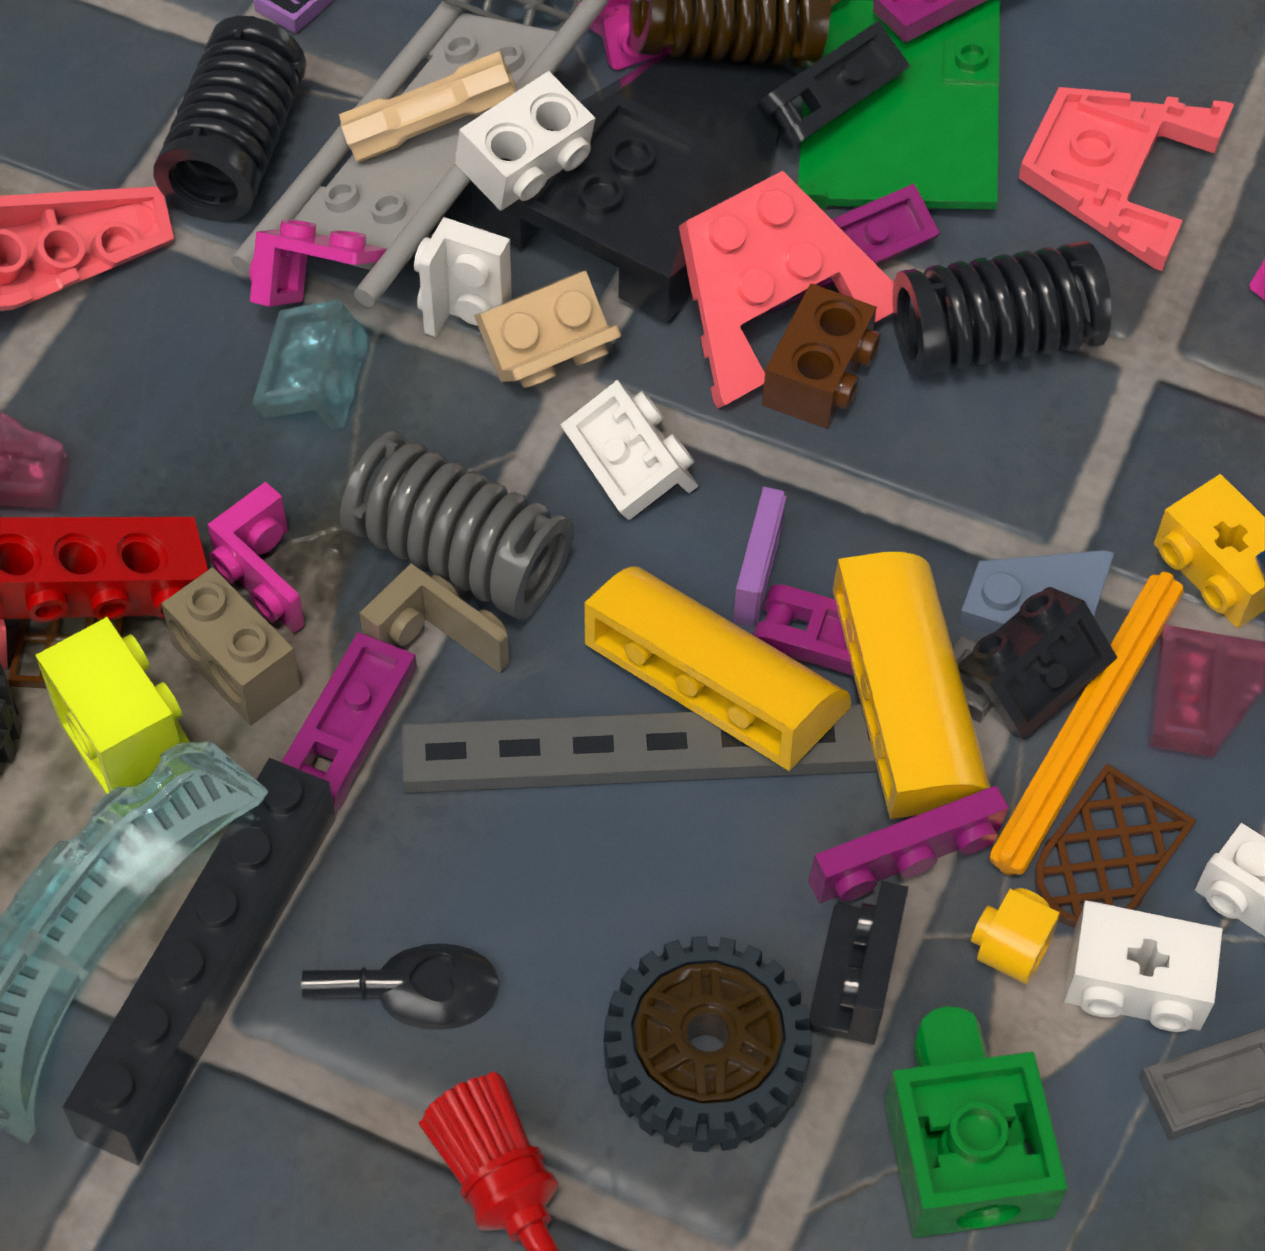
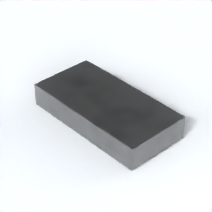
M1265 1028L1143 1068L1139 1079L1168 1141L1265 1108Z

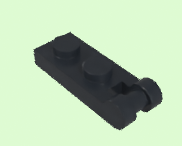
M878 20L772 91L759 102V105L768 117L771 115L775 116L785 131L781 135L789 148L793 149L815 132L902 74L910 65ZM798 96L803 99L811 111V114L804 119L792 103V100Z

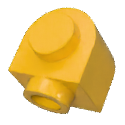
M1010 888L999 909L988 905L974 929L971 942L980 946L977 960L1028 985L1053 941L1060 912L1050 908L1045 899L1024 888L1013 890Z

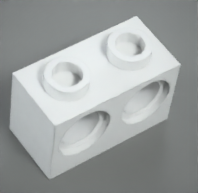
M547 71L459 129L455 164L502 211L518 199L521 201L529 200L542 189L546 180L562 169L565 171L575 169L586 159L591 150L590 142L595 117L550 71ZM500 158H506V159H510V160H512V161H505V160H502V159H500Z

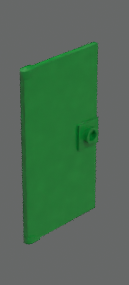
M840 0L832 5L827 41L821 58L879 20L910 67L801 143L798 186L821 209H827V206L861 207L911 184H915L927 208L997 210L1000 0H986L906 43L873 12V0ZM803 101L802 117L804 119L811 114V111Z

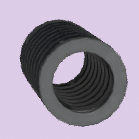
M240 15L225 18L215 25L153 168V177L158 189L179 209L202 219L225 222L239 219L247 214L252 207L261 185V179L266 173L267 164L272 158L273 149L278 143L280 132L284 128L286 117L292 108V101L296 97L299 84L306 73L307 61L303 49L295 38L283 28L268 20Z
M1088 241L1059 246L1056 250L1046 247L1038 249L1034 253L1028 250L1015 253L1012 257L1007 254L994 256L991 260L983 257L974 259L969 264L959 261L951 263L947 268L942 265H934L928 267L923 273L916 269L897 272L894 278L892 304L896 337L904 364L913 377L947 372L950 366L956 370L966 369L972 361L977 366L989 365L993 358L1000 363L1008 362L1014 358L1015 354L1021 359L1031 358L1037 351L1042 355L1054 354L1059 346L1065 351H1074L1081 347L1082 342L1090 347L1103 346L1108 340L1111 329V295L1106 270L1099 252ZM1080 280L1088 302L1090 322H1088L1082 304ZM910 299L915 310L916 331L919 343L914 344L909 324Z

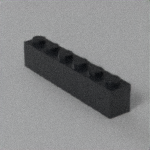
M270 757L252 786L266 794L238 809L63 1105L64 1112L77 1139L137 1166L141 1164L336 820L330 783Z

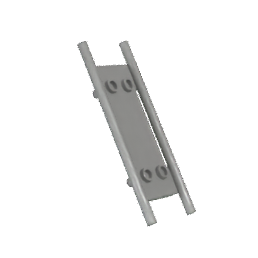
M472 0L459 1L469 4ZM582 0L558 32L463 13V9L441 2L356 107L377 99H392L424 58L429 60L428 63L402 94L450 76L460 66L501 51L518 91L547 71L554 74L610 0ZM465 116L407 139L399 148L358 163L354 155H352L327 187L321 186L322 183L350 150L340 125L233 254L231 263L240 272L248 274L254 257L256 231L280 229L281 220H300L314 223L317 225L316 233L330 236V232L333 230L363 233L366 235V244L386 248V251L377 262L353 265L370 270L355 289L354 296L362 305L373 307L417 251L421 241L428 237L471 181L455 164L459 129L479 116Z

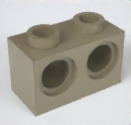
M213 567L161 603L171 644L250 726L301 689L294 648Z

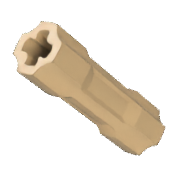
M501 51L460 66L452 75L392 99H377L339 114L341 128L356 161L361 163L399 148L407 139L465 116H480L517 92L503 54Z

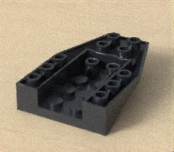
M666 51L580 102L595 117L590 142V153L575 169L571 171L562 169L546 180L542 189L535 196L526 201L518 199L500 211L471 181L473 223L490 233L509 238L510 243L519 248H522L537 229L541 228L619 268L618 298L668 323L692 293L679 226L685 221L767 179L782 126L774 115L769 117L766 115L759 102L772 91L795 77L796 74L780 66H773L767 60L763 64H752L747 57L745 61L737 63L729 60L726 55L725 59L714 61L708 57L707 53L701 59H692L688 56L687 52L681 57H671ZM500 158L505 161H512L510 159Z

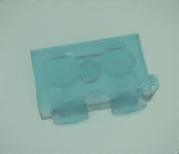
M340 299L279 311L252 405L264 418L315 410L331 429L345 426L350 404L354 399L355 386L363 356L367 351L368 335L363 326L357 322Z

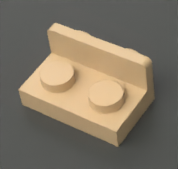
M586 270L574 273L474 315L500 382L520 380L523 388L536 385L556 376L553 365L573 358L575 365H581L606 355L608 350L605 343L621 337L618 325L607 326Z

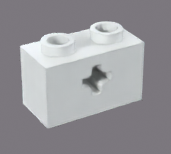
M1085 900L1074 928L1064 1003L1081 1006L1085 1012L1098 1017L1111 1018L1126 1015L1150 1020L1152 1025L1165 1031L1183 1032L1189 1029L1200 1031L1215 1002L1223 928ZM1140 969L1144 970V975L1139 974Z

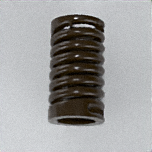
M630 0V42L635 54L658 55L663 50V47H665L668 55L671 57H681L687 52L690 58L701 59L707 53L708 57L714 61H721L727 55L729 60L737 63L745 61L747 57L752 64H763L769 59L773 66L786 64L790 57L795 67L807 69L820 60L823 54L830 24L831 0H648L646 2L644 0Z

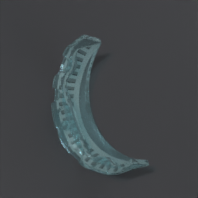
M211 742L179 743L160 754L161 759L155 771L138 786L115 787L92 808L93 814L89 823L76 837L68 841H59L15 893L7 909L0 915V1129L25 1144H28L36 1132V1094L48 1051L70 1004L93 966L137 908L180 863L219 830L247 811L258 806L268 793V790Z

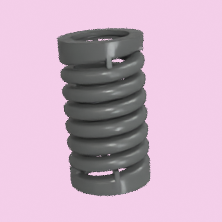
M394 431L382 434L365 451L347 483L340 509V524L345 532L361 539L369 538L373 546L384 551H391L394 557L404 561H411L420 570L431 571L433 575H438L447 582L452 581L455 588L464 592H472L475 598L483 602H493L498 610L522 621L529 618L542 605L557 582L570 552L574 534V524L571 518L564 515H557L551 518L548 507L540 503L529 505L526 496L518 492L508 494L504 485L495 481L487 483L484 475L475 471L467 473L464 465L455 461L447 463L443 455L435 451L428 452L425 446L417 442H410L403 435ZM386 457L388 460L383 464L375 478L366 504L364 503V496L369 479L377 465ZM545 546H548L549 548L544 558L540 562L537 569L529 577L531 569L539 554Z

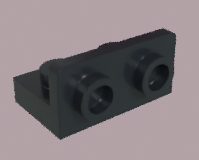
M1047 587L1027 598L1021 605L1020 611L997 631L980 639L975 644L973 651L958 664V669L964 678L982 686L1009 732L1025 740L1115 661L1117 656L1084 600L1053 587Z
M881 881L876 906L862 903V907L844 903L834 905L810 1010V1030L875 1045L888 990L908 886Z

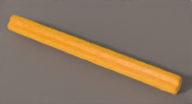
M1163 571L1160 575H1151L1110 644L1117 659L1087 684L993 846L989 859L994 866L1000 869L1001 873L1013 876L1014 874L1022 875L1026 872L1184 593L1183 584L1174 580L1173 574Z

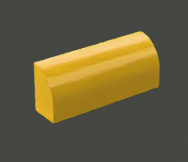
M881 552L838 559L832 590L889 818L896 819L920 815L991 788L930 564L924 558L906 552Z
M632 566L618 572L584 602L585 645L788 771L851 708V697L846 690L640 567Z

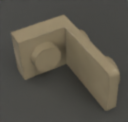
M412 563L359 613L363 634L395 647L410 643L417 636L426 619L500 673L509 664L508 634L502 622L491 612L484 609L477 611L460 599L452 585L438 575L430 577Z

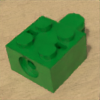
M944 1006L932 1010L922 1019L914 1042L919 1067L893 1070L884 1101L913 1238L1054 1218L1068 1187L1034 1051L988 1057L981 1026L972 1012L952 1006Z

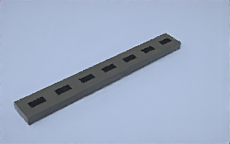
M861 704L851 705V708L790 771L695 712L402 725L404 793L878 772Z

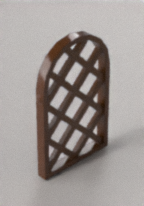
M1107 763L1052 838L1048 839L1045 843L1035 868V890L1038 895L1047 901L1050 908L1060 912L1058 921L1072 928H1075L1082 910L1080 903H1084L1085 900L1091 902L1103 901L1106 905L1114 906L1113 899L1134 897L1125 908L1135 910V908L1141 905L1143 897L1188 836L1197 820ZM1105 780L1109 799L1089 801ZM1115 783L1135 796L1119 798ZM1144 805L1149 824L1126 827L1121 807ZM1112 808L1117 828L1094 830L1090 811ZM1154 808L1174 821L1158 823ZM1081 813L1085 832L1065 834ZM1181 830L1166 851L1161 832ZM1152 834L1157 854L1134 856L1129 836ZM1120 837L1125 857L1102 860L1097 840ZM1088 841L1093 861L1070 864L1065 844ZM1056 846L1061 865L1043 867L1047 857ZM1158 863L1142 885L1137 866ZM1127 867L1132 887L1110 890L1105 870ZM1095 871L1100 891L1078 894L1073 873ZM1063 875L1068 895L1050 897L1044 884V877ZM1071 905L1073 915L1065 912L1060 906Z

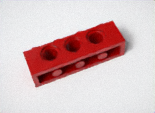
M0 517V619L31 618L37 622H49L59 618L95 617L99 620L108 617L109 620H115L123 616H158L165 619L161 603L208 571L195 517Z

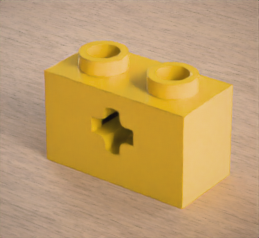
M1219 474L1165 509L1154 545L1159 549L1162 558L1171 568L1180 570L1198 588L1208 606L1214 611L1222 613L1238 629L1265 611V517L1232 484Z

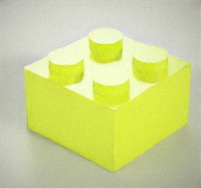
M108 617L36 654L58 722L119 816L171 775L187 768L184 753L191 750V745L184 730L177 721L183 717L180 706L164 682L156 686L152 684L145 671L150 669L149 662L132 634L121 638Z

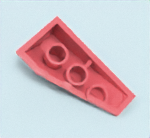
M157 186L0 196V311L14 310L171 244L174 240L165 196Z

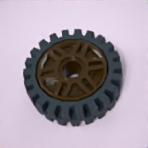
M707 936L692 937L690 947L682 948L679 939L664 944L662 955L657 956L652 950L640 958L637 971L630 967L621 978L619 991L614 990L609 1002L603 1038L604 1061L608 1082L613 1095L618 1094L620 1107L629 1118L636 1115L639 1120V1128L650 1136H653L656 1130L664 1134L665 1144L679 1148L681 1141L692 1142V1151L708 1152L710 1144L720 1143L722 1151L736 1149L740 1139L747 1138L749 1143H752L764 1136L769 1125L775 1129L785 1119L789 1107L793 1108L800 1096L808 1073L812 1046L810 1014L807 1004H801V990L794 979L789 982L785 981V969L774 959L768 965L763 963L762 951L751 945H748L745 952L742 953L736 951V940L721 937L719 947L708 946ZM708 1034L717 1037L724 1046L716 1051L706 1052L697 1049L690 1041L699 1035Z

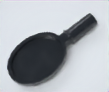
M439 943L425 944L403 950L391 957L381 970H367L365 967H362L361 970H303L301 989L302 998H361L364 1001L366 997H379L383 1008L391 1017L398 1021L421 1029L444 1030L471 1024L483 1017L493 1007L497 998L498 976L493 965L485 956L459 945Z

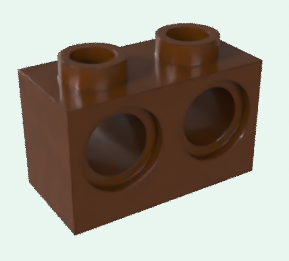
M810 283L765 369L762 406L829 429L838 409L847 411L853 402L860 378L856 376L860 365L870 367L877 353L881 339V333L873 331L877 306Z

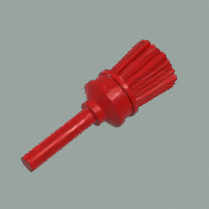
M494 1071L485 1076L471 1078L465 1083H458L453 1089L445 1091L442 1096L429 1104V1107L424 1111L423 1119L420 1120L418 1125L461 1183L460 1194L464 1202L471 1205L475 1213L474 1221L479 1230H506L512 1242L521 1241L526 1251H559L547 1228L551 1221V1216L545 1207L556 1193L559 1183L555 1175L548 1172L545 1167V1158L540 1148L529 1145L503 1077Z

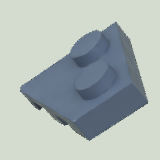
M1101 550L979 561L962 607L958 624L989 634L994 633L1020 611L1021 605L1027 598L1047 587H1053L1084 600L1094 616L1114 553Z

